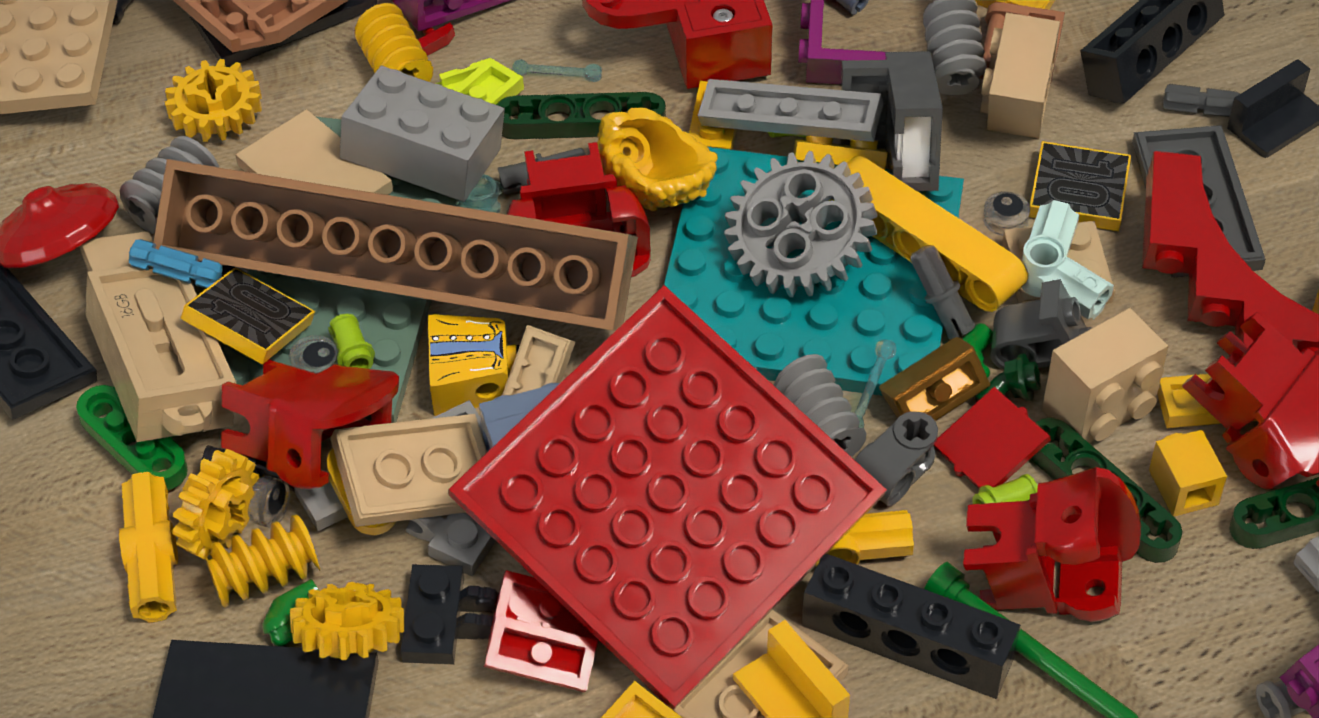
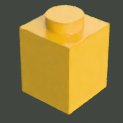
M1203 430L1186 434L1174 433L1162 440L1156 441L1149 472L1171 514L1175 517L1219 505L1227 475Z

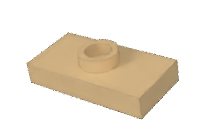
M527 325L502 396L541 388L549 383H561L575 341Z

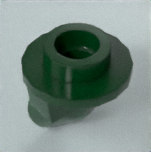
M1023 353L1019 354L1015 360L1004 362V372L998 374L990 381L991 385L974 397L976 402L993 387L998 389L1003 395L1011 390L1015 398L1021 397L1027 402L1032 401L1034 391L1041 389L1040 372L1036 361L1029 362L1026 354Z

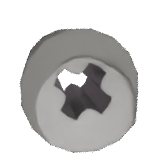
M936 0L928 4L924 10L923 25L925 27L927 51L931 52L938 89L941 94L963 95L973 92L979 87L981 82L979 77L985 73L987 68L983 58L985 51L981 44L980 18L976 14L978 5L975 0Z
M179 136L173 139L169 147L159 152L157 158L149 160L145 168L135 172L132 180L125 181L120 187V199L124 208L138 226L145 231H149L151 234L155 233L167 159L219 167L211 152L192 138Z
M812 354L800 357L788 364L778 374L774 386L852 457L865 443L867 433L864 428H858L860 421L857 415L851 412L852 407L849 401L843 398L844 393L841 387L835 383L833 373L827 369L825 359L820 355Z

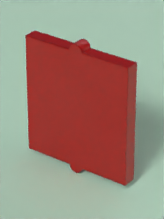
M993 387L942 433L933 446L954 466L957 476H965L979 489L984 485L996 487L1005 483L1050 442L1051 438L1050 435L1028 417L1025 407L1018 408L998 389Z

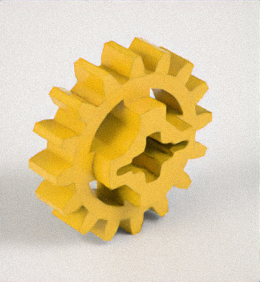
M219 59L216 66H209V63L203 60L201 61V68L198 70L190 66L185 67L186 76L184 78L173 76L172 82L174 87L165 89L167 98L165 106L168 118L172 119L174 129L177 131L184 128L186 137L192 138L197 133H201L203 142H208L212 134H218L221 141L226 140V132L230 130L240 135L243 133L241 124L243 122L254 124L256 122L254 113L262 111L260 101L262 95L259 81H255L251 70L242 72L241 63L238 62L229 68L225 66L224 59Z
M226 449L224 453L219 450L214 451L211 461L205 458L201 460L200 472L198 475L192 473L189 475L182 488L183 491L178 496L183 500L182 506L173 512V517L179 520L172 530V534L179 537L176 542L177 546L202 559H206L205 556H212V544L218 541L228 549L231 547L232 535L235 532L242 533L250 519L249 516L253 512L249 508L250 501L258 496V491L252 488L259 479V474L253 472L256 466L255 462L230 449Z
M348 582L342 588H337L333 584H327V588H323L320 591L309 590V599L297 598L295 600V608H290L293 642L302 643V651L304 652L319 649L320 658L330 656L347 660L351 653H357L362 658H367L369 653L374 650L387 651V642L398 643L400 641V633L404 632V608H402L401 598H391V590L389 589L375 592L374 584L364 585Z

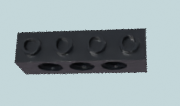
M1139 0L1080 50L1088 95L1107 99L1114 103L1127 102L1225 16L1223 1Z
M827 553L820 559L804 591L803 627L989 697L998 698L1015 658L1020 624Z

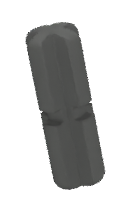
M1168 84L1165 88L1163 106L1166 110L1197 113V109H1201L1203 114L1230 117L1234 97L1240 94L1237 91L1207 88L1206 92H1200V87Z

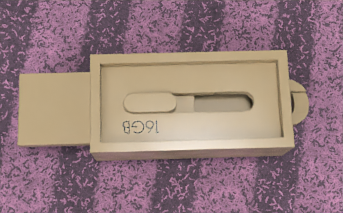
M149 231L94 238L82 244L80 251L89 271L87 272L86 317L136 442L177 435L182 436L183 434L205 432L207 430L233 426L234 412L222 408V384L228 381L237 383L217 339L181 319L184 305L197 296L192 283L153 273V267L150 266L149 270H143L129 264V251L135 240L143 239L153 242Z

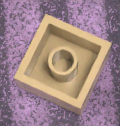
M1006 13L1003 29L994 28L990 47V65L985 70L981 91L983 97L980 113L988 114L987 130L1040 138L1056 58L1060 21Z
M1131 308L1126 309L1053 350L1042 411L1049 418L1059 419L1068 424L1088 443L1108 438L1118 426L1132 418L1141 419L1145 417L1155 407L1169 346Z

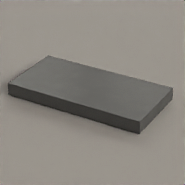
M1222 125L1134 132L1132 145L1145 189L1146 178L1154 151L1201 156L1203 186L1215 220L1229 244L1253 271L1263 270L1266 259ZM1178 272L1171 274L1172 278L1189 276L1188 273Z

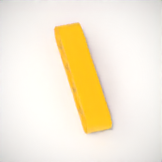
M855 156L847 162L851 172L850 175L859 172L864 183L863 187H869L873 200L870 203L874 204L877 212V217L872 219L877 229V235L872 237L910 262L911 255L915 251L925 246L934 245L952 281L959 282L961 286L958 290L959 295L987 312L996 311L1026 284L1028 272L1025 265L1013 253L862 156Z

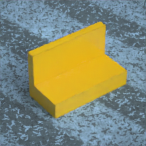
M786 620L768 630L767 653L733 673V680L765 718H848L850 694Z

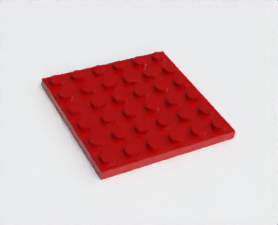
M663 285L448 489V495L655 695L674 710L813 569L820 559L884 496L887 489L673 292Z

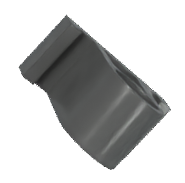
M1061 279L1042 282L1040 300L1009 305L996 312L990 351L991 360L996 366L1004 369V362L1015 360L1019 354L1024 353L1029 362L1036 361L1038 368L1050 367L1054 349L1092 329V327H1086L1081 318L1078 300L1076 297L1069 296Z

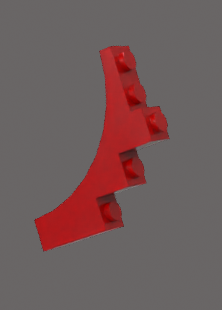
M1154 151L1146 178L1142 268L1158 270L1166 274L1178 272L1189 274L1187 321L1202 322L1212 327L1235 326V335L1249 347L1253 340L1240 326L1246 319L1258 311L1301 353L1307 348L1313 352L1318 350L1319 314L1277 291L1256 274L1229 244L1210 208L1203 186L1201 156Z

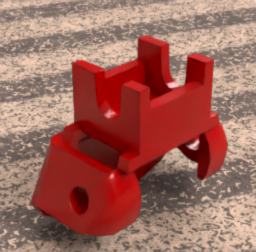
M597 142L588 143L589 155L538 162L535 161L534 150L524 151L528 175L527 185L521 186V199L511 200L512 203L507 210L508 215L636 236L638 239L631 277L638 275L648 268L651 261L650 226L644 209L631 189L627 188L626 185L617 186V180L613 174L604 175ZM605 188L608 197L610 212H606Z

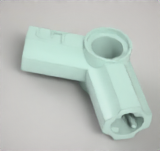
M1053 200L1047 205H1040L1030 238L1025 243L1021 262L1025 265L1028 272V280L1021 288L1029 295L1041 297L1042 282L1061 279L1069 296L1076 297L1078 300L1081 315L1087 319L1092 318L1094 320L1103 311L1107 301L1112 296L1114 285L1067 257L1078 224L1079 214L1074 212L1068 203Z

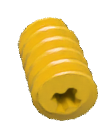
M382 3L366 10L360 16L355 26V38L374 73L380 66H384L430 82L433 77L434 68L431 61H428L425 51L422 49L418 39H416L401 9L395 4Z
M296 514L290 518V532H287L278 521L271 523L270 539H267L260 529L255 528L251 531L250 546L239 535L232 536L230 553L217 541L212 544V559L208 560L205 556L217 595L224 608L229 606V592L232 589L245 601L249 599V584L252 582L265 594L268 593L270 576H274L281 586L285 587L288 586V570L293 569L302 580L307 579L308 563L313 562L320 571L307 527L299 515Z

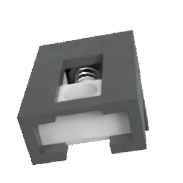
M885 52V60L842 61L841 90L880 93L884 105L874 140L878 141L877 149L885 148L887 152L889 173L916 191H939L943 107L931 52ZM840 139V144L850 145V139Z

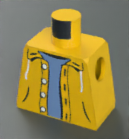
M428 315L429 378L434 416L442 414L469 400L474 408H478L479 403L491 401L502 396L520 344L507 345L505 321L500 318Z

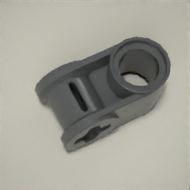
M918 411L904 413L881 436L868 444L855 458L858 464L887 489L884 496L880 499L887 506H893L900 501L909 488L934 463L935 449L933 445L937 441L938 427L936 421L930 415Z

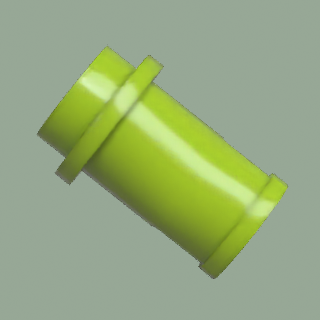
M346 313L334 317L330 321L328 330L339 352L337 354L338 365L370 369L373 365L375 351L371 344L365 342L356 316Z
M1024 474L1017 479L996 487H991L990 485L982 486L979 488V492L973 496L972 503L1029 501L1030 494L1037 493L1038 485L1031 475Z

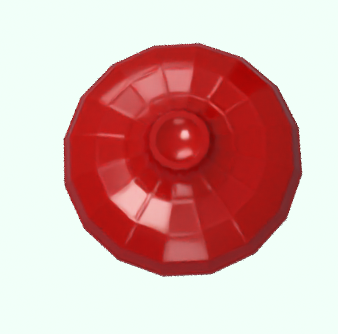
M95 183L69 184L58 188L44 186L33 190L24 197L22 205L17 207L0 224V265L5 268L28 267L50 261L78 248L95 237L113 220L119 208L116 195L107 188Z

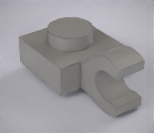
M465 513L450 514L446 519L441 516L412 519L406 527V532L410 535L430 542L428 545L429 557L449 566H463L464 573L470 576L475 574L496 542L470 515Z

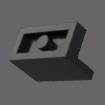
M1297 59L1234 97L1227 129L1260 156L1268 158L1319 126V105L1304 94L1311 69Z

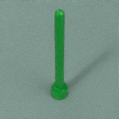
M944 562L940 565L924 587L925 590L1007 619L969 591L970 584L964 580L965 574L949 562ZM1020 628L1016 647L1018 653L1104 717L1139 718L1135 712Z

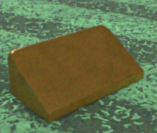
M955 337L881 384L879 389L897 418L906 412L918 411L930 415L936 421L991 384L974 347L961 338Z

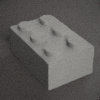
M380 66L341 116L340 158L465 202L501 149L505 108L486 102L483 99L474 98L445 88L442 85L407 75L401 71Z

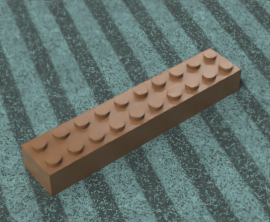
M167 159L153 243L156 244V249L163 245L199 257L198 261L206 258L219 262L222 265L616 331L624 323L638 237L594 228Z

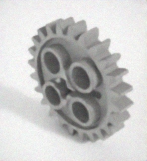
M808 151L804 162L799 163L794 153H789L787 165L781 166L775 158H772V171L768 173L756 167L754 172L758 181L753 184L742 180L740 184L746 195L731 196L730 200L737 211L725 213V218L729 226H731L724 231L729 244H732L728 249L733 259L738 260L737 265L743 275L750 273L755 286H759L766 280V285L772 294H775L780 286L784 284L789 297L794 296L798 286H804L807 295L812 296L814 284L819 282L829 291L831 290L830 277L834 275L847 281L848 276L845 267L849 264L853 267L861 268L862 263L857 252H871L872 247L867 237L877 235L874 221H872V219L877 217V212L874 204L870 203L873 198L869 187H863L864 183L859 172L850 175L849 166L845 161L835 167L830 154H827L818 164L812 151ZM806 190H814V192L806 198H797L802 192ZM768 218H777L769 226H760ZM831 222H842L833 230L824 229ZM796 249H804L800 256L787 258L790 252Z

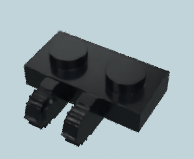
M412 564L401 645L402 662L454 665L457 639H489L493 616L483 615L482 613L480 615L465 613L460 616V612H492L495 610L499 594L496 589L485 586H468L463 589V566Z

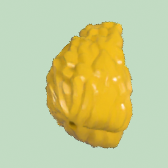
M630 108L627 113L611 112L601 118L599 133L597 134V144L604 175L613 174L617 180V186L626 185L627 188L631 189L644 208L657 211V207H673L681 203H688L690 200L693 201L698 196H706V190L717 170L715 162L718 159V155L710 151L705 144L697 142L696 138L682 131L671 119L663 117L647 108Z

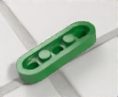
M109 385L95 386L86 390L79 397L76 409L82 427L131 474L150 472L152 475L164 477L168 490L177 487L184 481L188 472L184 451L171 437L128 445L136 442V439L115 387ZM107 414L106 417L99 418L100 416Z

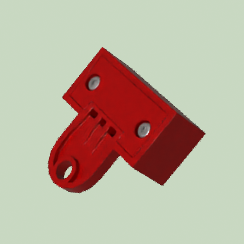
M582 0V6L590 18L601 25L611 28L634 29L666 23L687 89L699 87L700 81L708 82L709 79L738 81L771 75L773 24L764 0Z

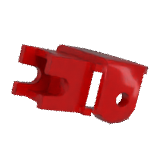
M1257 311L1240 326L1253 340V343L1248 347L1229 331L1217 342L1229 356L1225 358L1222 355L1207 366L1205 372L1211 377L1208 382L1205 383L1195 374L1187 379L1182 387L1226 428L1222 434L1228 444L1225 449L1233 455L1234 462L1240 472L1255 485L1268 490L1296 474L1305 477L1319 474V349L1313 352L1307 348L1301 353ZM1254 419L1258 421L1259 424L1245 434L1241 435L1239 433L1245 425Z
M267 360L263 364V375L243 386L229 381L222 384V408L243 415L250 424V432L248 434L230 429L222 431L221 448L230 449L236 453L265 461L267 470L276 472L283 481L294 488H321L329 482V472L320 470L321 442L331 437L334 429L391 423L392 399L398 393L399 375L392 371L347 367L338 364L332 365L316 374L283 363ZM371 414L372 421H369L364 417ZM299 455L301 457V462H299L296 459V457Z
M1095 467L1053 481L1038 483L1037 493L1030 494L1029 501L968 505L966 523L968 532L992 531L997 543L995 545H983V548L965 549L963 561L965 571L983 570L985 572L991 589L980 590L979 598L992 608L1003 610L1045 607L1047 613L1057 614L1059 612V615H1072L1078 620L1089 622L1108 620L1119 615L1122 592V562L1133 558L1139 549L1141 522L1139 509L1131 491L1117 475L1108 469ZM1055 562L1060 563L1059 598H1055L1053 592ZM1099 586L1105 589L1103 593L1097 596L1087 594L1088 590L1092 587Z

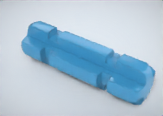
M143 239L135 240L129 251V264L133 267L149 270L150 266L153 267V273L191 283L193 279L196 280L195 285L203 288H208L222 277V265L219 262L203 258L202 262L198 261L199 257L163 245L156 249L155 243Z

